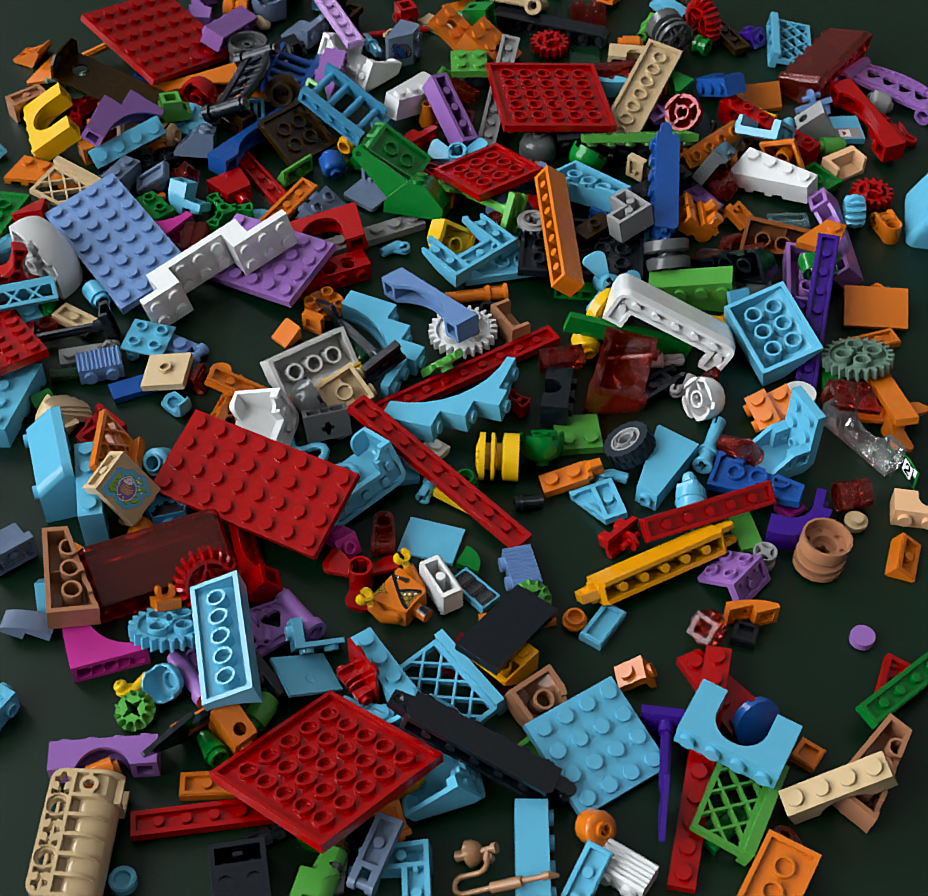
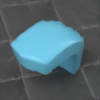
M176 391L166 394L161 402L162 407L175 417L184 416L192 408L190 398L188 396L183 398Z

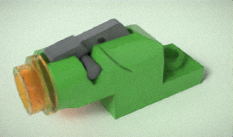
M342 839L325 853H320L312 868L301 865L290 896L342 895L344 893L349 864V844Z

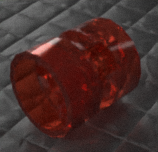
M868 478L853 479L851 483L849 481H837L832 483L831 499L837 512L849 511L854 507L856 509L870 508L874 503V491Z

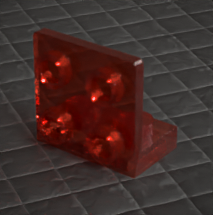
M573 1L572 5H568V9H571V20L606 27V5H602V2L589 1V5H584L583 1Z
M828 379L819 398L821 405L835 406L841 411L880 415L882 412L871 385L865 382Z

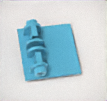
M134 319L120 346V350L126 351L127 358L131 361L138 359L140 354L148 356L164 354L176 327Z

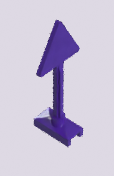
M642 704L641 722L647 731L658 732L660 737L658 781L660 803L657 822L659 842H665L670 787L671 738L676 734L677 727L686 709Z

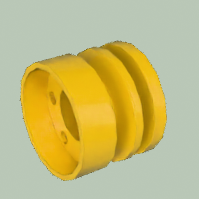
M480 432V437L476 444L475 461L478 480H484L485 470H490V481H494L496 470L501 471L503 481L518 482L520 433H504L502 443H497L496 433L492 432L490 443L486 442V432Z

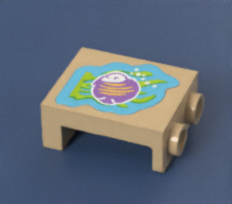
M110 451L83 486V489L88 494L97 495L120 517L118 523L125 526L137 524L142 519L144 511L155 501L156 495L160 491V488L124 451Z

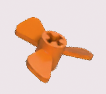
M865 398L860 402L856 412V419L859 422L882 424V435L891 439L892 445L896 449L905 452L913 451L914 446L904 431L906 426L896 427L886 410L870 398ZM919 402L910 403L918 416L928 413L927 405Z

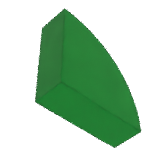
M466 546L456 562V568L463 570L467 567L478 576L480 573L479 555L474 549Z

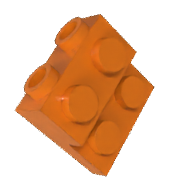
M787 383L766 393L765 389H762L744 398L746 404L743 405V408L748 418L753 416L754 421L751 424L756 434L762 432L771 424L785 420L792 393Z

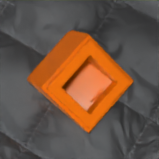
M286 318L272 335V339L287 349L302 339L301 327L289 318Z

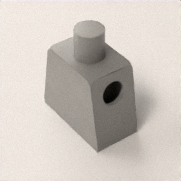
M821 101L810 106L794 118L797 125L796 129L816 141H819L821 137H837Z

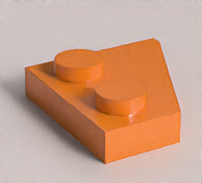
M827 219L798 238L795 247L815 252L818 233L840 236V245L847 225Z

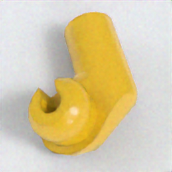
M145 672L134 683H127L126 680L122 679L116 681L113 686L116 695L121 697V695L130 693V690H143L141 685Z

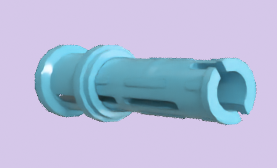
M718 416V419L717 417L712 419L706 439L698 448V457L692 463L694 470L698 473L708 474L713 468L712 462L717 457V446L726 426L725 419Z

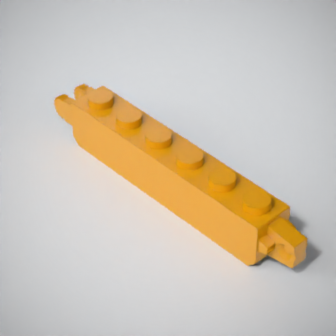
M727 520L716 525H704L586 577V586L575 591L576 600L583 605L590 602L593 604L600 603L603 606L612 605L725 555L727 547L737 542V536L734 534L724 536V533L734 528V523Z

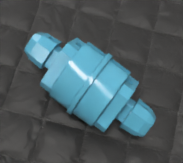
M690 471L683 474L682 483L676 486L675 506L678 508L707 499L706 490ZM697 527V528H694V529H690L689 531L691 532V531H693V530H695V529H698V528H700V527Z

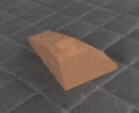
M549 664L510 689L503 697L505 698L507 709L523 728L524 724L567 701V691L564 683Z

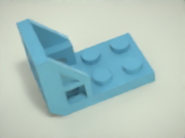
M801 385L794 387L785 420L769 425L743 448L741 455L750 466L754 468L757 466L766 469L767 473L774 476L779 474L790 478L804 473L814 464L826 416Z

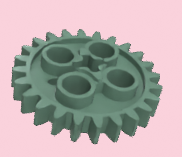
M859 336L856 339L847 337V340L839 338V342L832 341V345L827 344L821 353L822 368H825V372H831V376L838 375V379L847 377V381H850L852 378H855L859 382L863 378L865 381H868L870 377L876 380L877 375L884 377L885 373H890V369H893L895 354H893L894 350L890 349L889 345L884 346L883 341L877 343V339L870 341L868 337L860 339Z

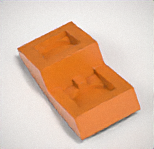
M753 599L726 602L723 618L726 624L735 623L736 619L742 621L750 619L751 623L760 626L777 622L780 605L771 601Z

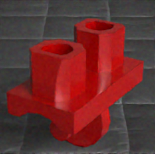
M632 515L627 520L619 518L614 522V530L612 532L602 531L598 535L599 545L605 548L608 558L614 559L625 549L635 551L639 548L638 539L642 536L637 527V517Z

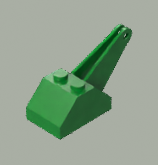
M359 144L353 149L352 155L387 197L384 200L383 212L434 220L444 219L450 211L451 198L435 177L428 176V173L417 172L411 176L365 145Z

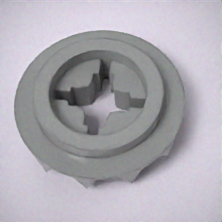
M526 210L521 212L517 217L518 228L522 229L523 233L530 232L532 234L536 232L540 234L542 231L540 211Z

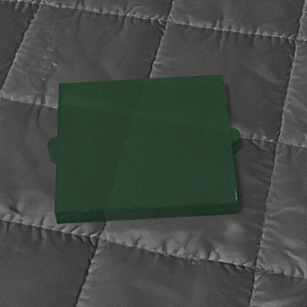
M585 45L570 46V63H594L595 68H599V47H587Z

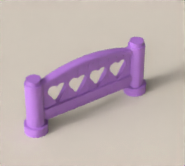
M861 57L847 69H842L836 73L835 81L851 78L854 83L871 91L880 90L890 94L893 101L915 110L914 119L918 124H928V99L918 100L915 98V94L928 98V87L920 82L890 69L872 65L868 57ZM868 73H873L875 76L879 77L870 78L868 77ZM883 80H888L895 84L885 85ZM899 87H904V88H906L907 90H911V91H910V92H901V91H899Z
M285 587L274 597L275 600L250 608V611L258 616L257 626L260 628L268 627L272 630L271 645H258L255 649L261 657L289 642L285 639L284 627L287 626V622L291 618L302 617L304 637L307 642L319 640L326 632V624L319 617H314L299 599ZM273 613L280 614V627L263 624L261 621L265 618H270ZM194 644L193 649L190 648L185 653L175 650L174 653H170L167 656V661L170 664H174L181 671L184 685L192 694V701L198 708L202 709L204 707L201 700L196 644Z

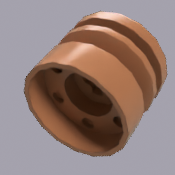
M823 517L808 521L802 529L799 542L793 553L792 562L795 569L810 581L827 583L836 580L842 573L846 559L853 547V537L843 524L834 519Z

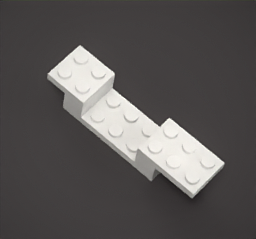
M283 209L249 231H246L236 219H233L148 273L146 276L154 291L139 301L150 321L170 326L194 310L186 295L194 288L233 263L247 276L297 244V238L286 212Z

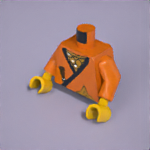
M407 548L401 549L404 559H401L398 553L393 556V561L398 565H402V569L398 567L374 594L370 588L364 587L360 590L361 594L356 596V603L360 606L367 605V610L382 624H398L404 627L408 626L415 617L423 622H427L433 613V610L426 606L427 589L413 563H409L411 553Z

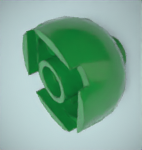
M575 140L569 152L570 163L577 160L601 171L606 165L608 158L604 157L602 160L603 155L586 145L580 144L578 146L580 142Z
M545 429L531 430V435H525V431L520 432V451L527 460L534 461L536 466H548L549 461L556 460L563 452L564 432L561 431L559 435H557V430Z

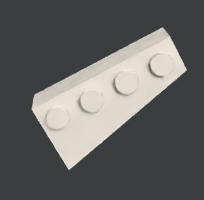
M423 71L387 91L384 105L388 108L386 116L394 121L420 114L422 102L428 100L422 87L431 75Z
M751 147L748 148L728 172L729 188L731 189L739 187L744 188L746 192H764V195L770 197L772 195L782 196V199L805 204L808 203L807 198L817 192V174Z

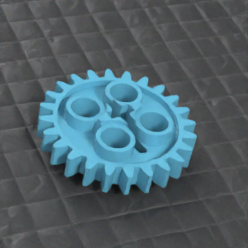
M184 606L182 609L162 612L147 608V612L139 611V615H133V620H129L128 637H130V642H134V646L141 645L142 650L150 648V652L160 649V653L165 652V650H170L171 653H174L175 649L185 651V647L194 648L195 634L192 608L190 609V607Z

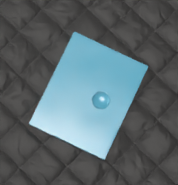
M411 517L397 553L401 554V549L407 548L411 556L425 560L435 555H440L446 565L453 566L465 534V529Z
M323 653L270 658V662L289 698L325 694L329 690L333 692H342L343 690Z

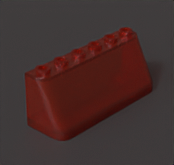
M825 29L819 38H815L811 46L808 45L802 55L799 54L794 63L791 62L787 66L785 72H780L777 77V81L780 84V92L802 105L809 103L808 101L802 102L801 99L807 96L806 91L808 89H812L814 93H821V97L816 98V101L823 99L827 88L830 86V82H833L849 65L865 56L873 34L864 30Z
M215 509L202 510L80 549L77 554L85 569V574L92 587L95 600L99 605L100 622H110L116 618L135 614L138 611L150 608V597L156 596L154 593L155 586L159 585L162 589V594H166L168 592V584H176L173 580V575L178 574L175 568L176 566H183L180 561L181 558L187 560L190 558L188 555L189 551H192L195 555L198 553V547H201L206 552L209 545L213 548V551L219 547L223 553L227 551L230 553L231 558H234L218 511ZM208 564L209 568H224L218 564ZM206 572V575H207L206 581H208V580H209V579H208L209 575H208V573Z

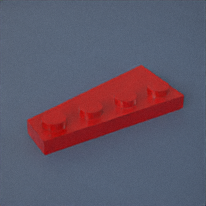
M699 648L678 657L676 660L677 666L695 691L700 686L705 654ZM729 675L726 689L728 692L724 702L721 728L728 738L734 742L737 739L732 734L733 727L731 723L736 711L748 700L752 702L757 699Z

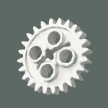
M469 305L467 308L474 311L479 317L480 332L458 343L446 335L444 321L437 314V319L432 318V324H429L430 344L434 346V350L439 349L440 354L446 352L449 355L453 351L460 349L464 359L467 358V354H470L472 357H475L476 352L483 354V349L490 350V345H494V340L497 339L498 327L496 319H492V314H487L486 310L479 312V307L472 310L471 305Z

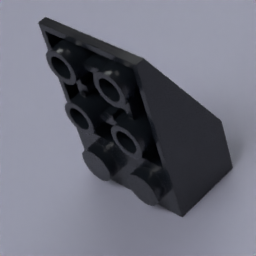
M265 836L208 845L212 896H272Z

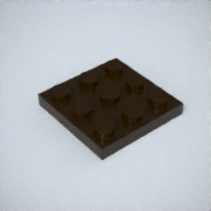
M299 100L257 123V127L288 167L309 154L314 158L334 147L337 143L316 114Z

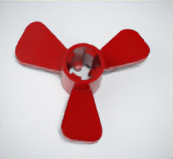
M339 548L330 550L323 561L324 573L349 578L350 590L346 595L345 604L349 609L362 613L369 611L367 610V605L360 606L356 603V596L361 594L360 590L364 587L372 588L373 576L393 572L398 567L401 568V565L393 561V555L386 556L372 565L368 557L355 556L349 559Z

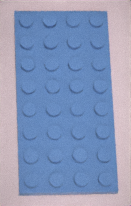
M113 173L44 213L46 219L68 239L76 251L79 260L94 279L98 280L108 291L109 297L123 314L141 304L139 300L154 291L146 275L182 253Z

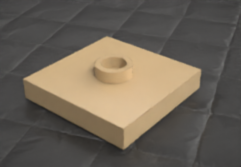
M192 352L150 355L140 385L142 391L185 389L194 358Z

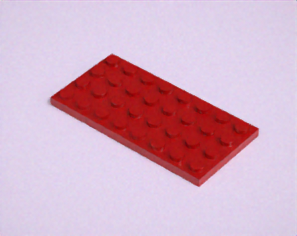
M195 410L153 482L160 488V491L157 493L160 496L316 560L356 487L360 476L359 473L202 411Z

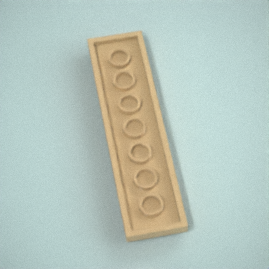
M650 38L648 39L611 107L617 128L616 132H608V135H611V133L628 134V132H642L682 56V50ZM606 146V147L611 148V149H614L616 146Z

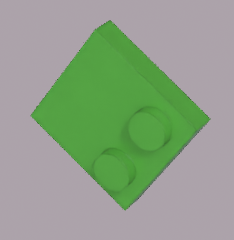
M597 414L573 415V417H568L567 426L553 425V430H557V435L561 431L564 432V449L560 456L603 453V441Z

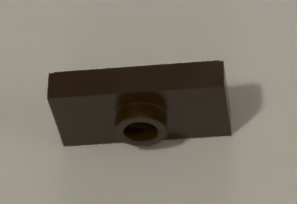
M602 211L575 227L576 238L586 245L609 231L607 216Z

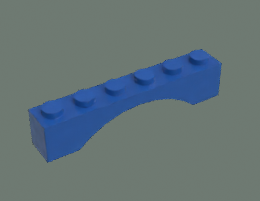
M279 106L278 108H276L275 110H273L272 112H270L269 114H267V115L264 116L263 118L259 119L258 121H260V120H262V119H264V118L270 116L271 114H273V113H275V112H277V111L283 109L285 106ZM258 121L208 153V170L220 175L239 167L241 158L247 150H250L259 143L268 141L257 127Z

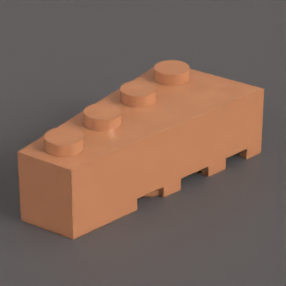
M68 526L42 528L48 629L101 624L99 605L93 595L92 587L86 577L85 569L77 554V549Z
M890 713L849 763L883 751L895 776L896 768L902 758L912 729ZM888 789L874 795L861 794L851 796L831 805L867 833L877 821Z

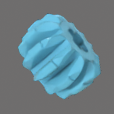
M846 195L843 200L842 211L845 225L851 228L863 227L867 211L866 199L863 195Z

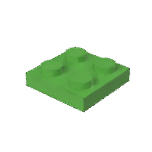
M487 50L451 51V78L488 77L485 69Z

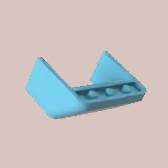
M59 405L50 407L26 429L27 434L23 435L25 448H30L36 485L32 486L35 500L40 499L47 523L78 516L76 479L70 455L72 450Z

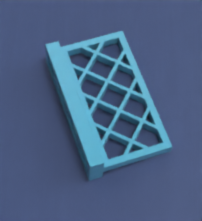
M771 12L766 25L768 67L775 68L776 64L779 63L812 70L810 25L779 19L778 13Z
M443 629L434 634L435 640L399 665L404 672L410 667H420L419 677H409L413 684L418 683L416 687L418 691L421 692L422 684H436L434 695L440 699L451 702V705L454 707L455 702L469 703L468 714L462 715L471 720H477L484 724L495 714L500 716L507 711L505 698L468 657L455 650L454 641ZM436 649L439 652V662L426 661L427 655ZM425 667L438 668L437 678H423ZM442 668L454 669L456 672L455 679H441ZM440 685H453L452 696L438 695ZM458 686H469L471 689L470 697H457ZM473 704H484L489 709L482 715L472 714Z

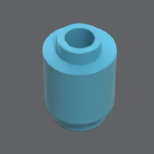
M90 280L82 287L83 296L94 308L98 309V302L107 301L110 304L111 299L108 291L98 280Z

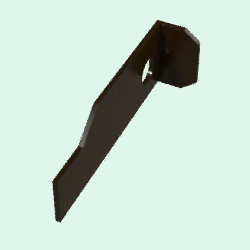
M72 37L53 54L50 64L51 79L98 101H101L103 96L106 95L122 104L129 91L133 90L158 105L159 93H165V91L79 53L77 40ZM77 66H85L89 68V73L84 76H78L73 73V69Z

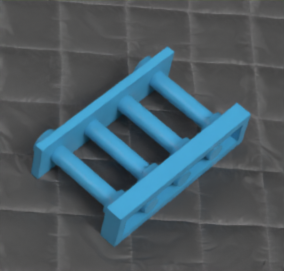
M328 62L323 74L325 77L313 89L305 85L300 90L298 100L357 146L362 143L365 127L375 117L383 121L388 108L341 72L337 66ZM332 81L340 89L328 101H325L318 94ZM347 93L355 101L343 113H340L333 106ZM362 105L370 112L358 125H355L348 118Z

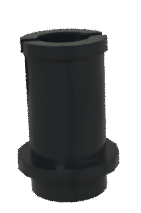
M520 493L513 498L514 509L523 512L524 509L544 508L542 493L523 496Z

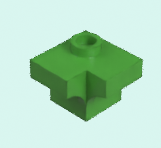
M178 91L159 93L158 106L164 109L162 114L164 123H175L177 121L193 119L188 102L181 100Z

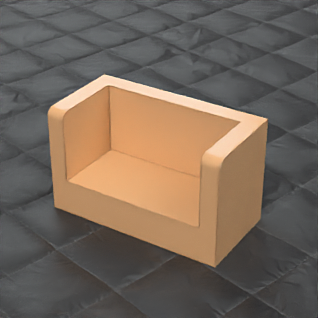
M851 145L823 157L821 166L845 181L864 173L867 157Z

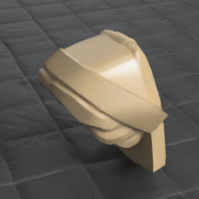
M47 394L37 410L35 421L50 407L60 405L67 435H69L80 422L85 423L88 417H92L93 412L87 403L69 395L51 397Z

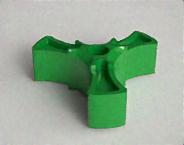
M218 192L206 196V201L212 203L211 211L215 213L210 220L206 221L208 235L229 223L237 213L254 218L252 202L241 205L236 203L229 204L219 197Z

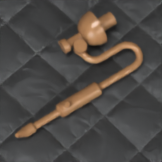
M470 839L463 842L462 850L454 852L455 861H465L466 865L470 868L479 865L482 860L484 861L481 869L460 874L454 879L452 891L456 896H471L489 891L494 894L524 887L525 883L559 878L558 873L544 871L538 875L529 877L515 876L490 882L489 886L459 891L458 884L461 880L480 876L488 870L489 864L495 861L493 854L499 853V845L497 842H492L489 846L483 847L478 841Z

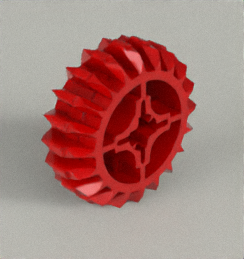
M711 0L690 1L685 9L687 13L685 18L688 25L692 28L693 38L699 34L704 39L709 38L713 43L720 39L723 26L721 25L722 20L720 19L718 7H715V2Z
M208 545L206 552L201 547H198V553L195 555L192 551H189L188 555L190 558L188 560L181 558L180 561L183 566H176L175 570L178 574L173 575V580L176 582L174 586L175 591L178 592L177 596L181 598V601L184 600L186 607L191 606L190 587L205 582L207 578L206 572L209 575V580L236 570L241 574L239 567H236L237 561L231 558L229 552L223 553L219 547L213 551V548ZM208 564H218L224 568H209Z

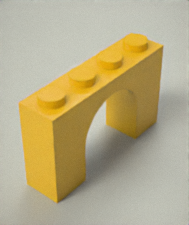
M56 83L23 107V118L27 125L26 130L29 133L28 140L32 146L31 152L35 158L48 162L82 139L79 127L67 115L48 128L58 115L73 106L70 94L59 83Z

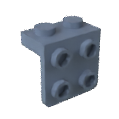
M323 13L310 23L300 20L285 31L281 38L295 34L298 40L304 41V49L309 50L322 39L323 32H329V22Z
M361 167L362 179L344 192V198L373 212L384 204V200L387 197Z
M326 185L320 192L316 190L309 197V203L305 201L297 209L300 213L295 219L343 206L346 203ZM327 232V233H328L329 235H334L336 232Z

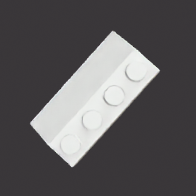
M342 326L260 362V365L268 383L273 388L281 387L286 396L290 397L293 385L305 376L316 386L321 382V379L331 376L351 362L353 365L359 361Z

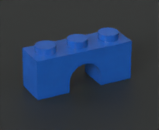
M743 72L724 75V73H712L696 78V91L699 97H729L745 92Z

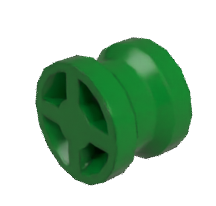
M698 34L692 42L691 51L695 53L700 52V55L707 56L713 42L711 39H704L702 35Z

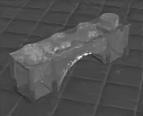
M838 394L824 403L822 409L826 416L824 426L884 477L901 466L906 447L890 434L884 438H878L870 434L859 420L857 407L842 394Z

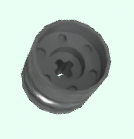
M664 8L657 11L647 24L646 31L650 39L683 52L689 47L693 39L692 28L674 8Z

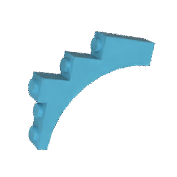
M351 290L341 303L342 319L357 324L368 331L380 343L383 349L396 340L401 345V352L406 356L404 361L384 376L380 384L381 399L399 392L403 380H407L409 374L416 376L420 369L425 367L427 362L425 347L412 343L413 336L411 335L410 325L398 322L399 315L397 314L396 304Z
M507 356L501 366L488 379L459 395L429 402L406 403L390 400L384 411L417 439L433 443L438 434L442 433L443 427L468 432L471 425L476 422L477 417L502 421L505 414L510 411L511 400H509L508 395L510 394L513 382L519 376L516 358Z

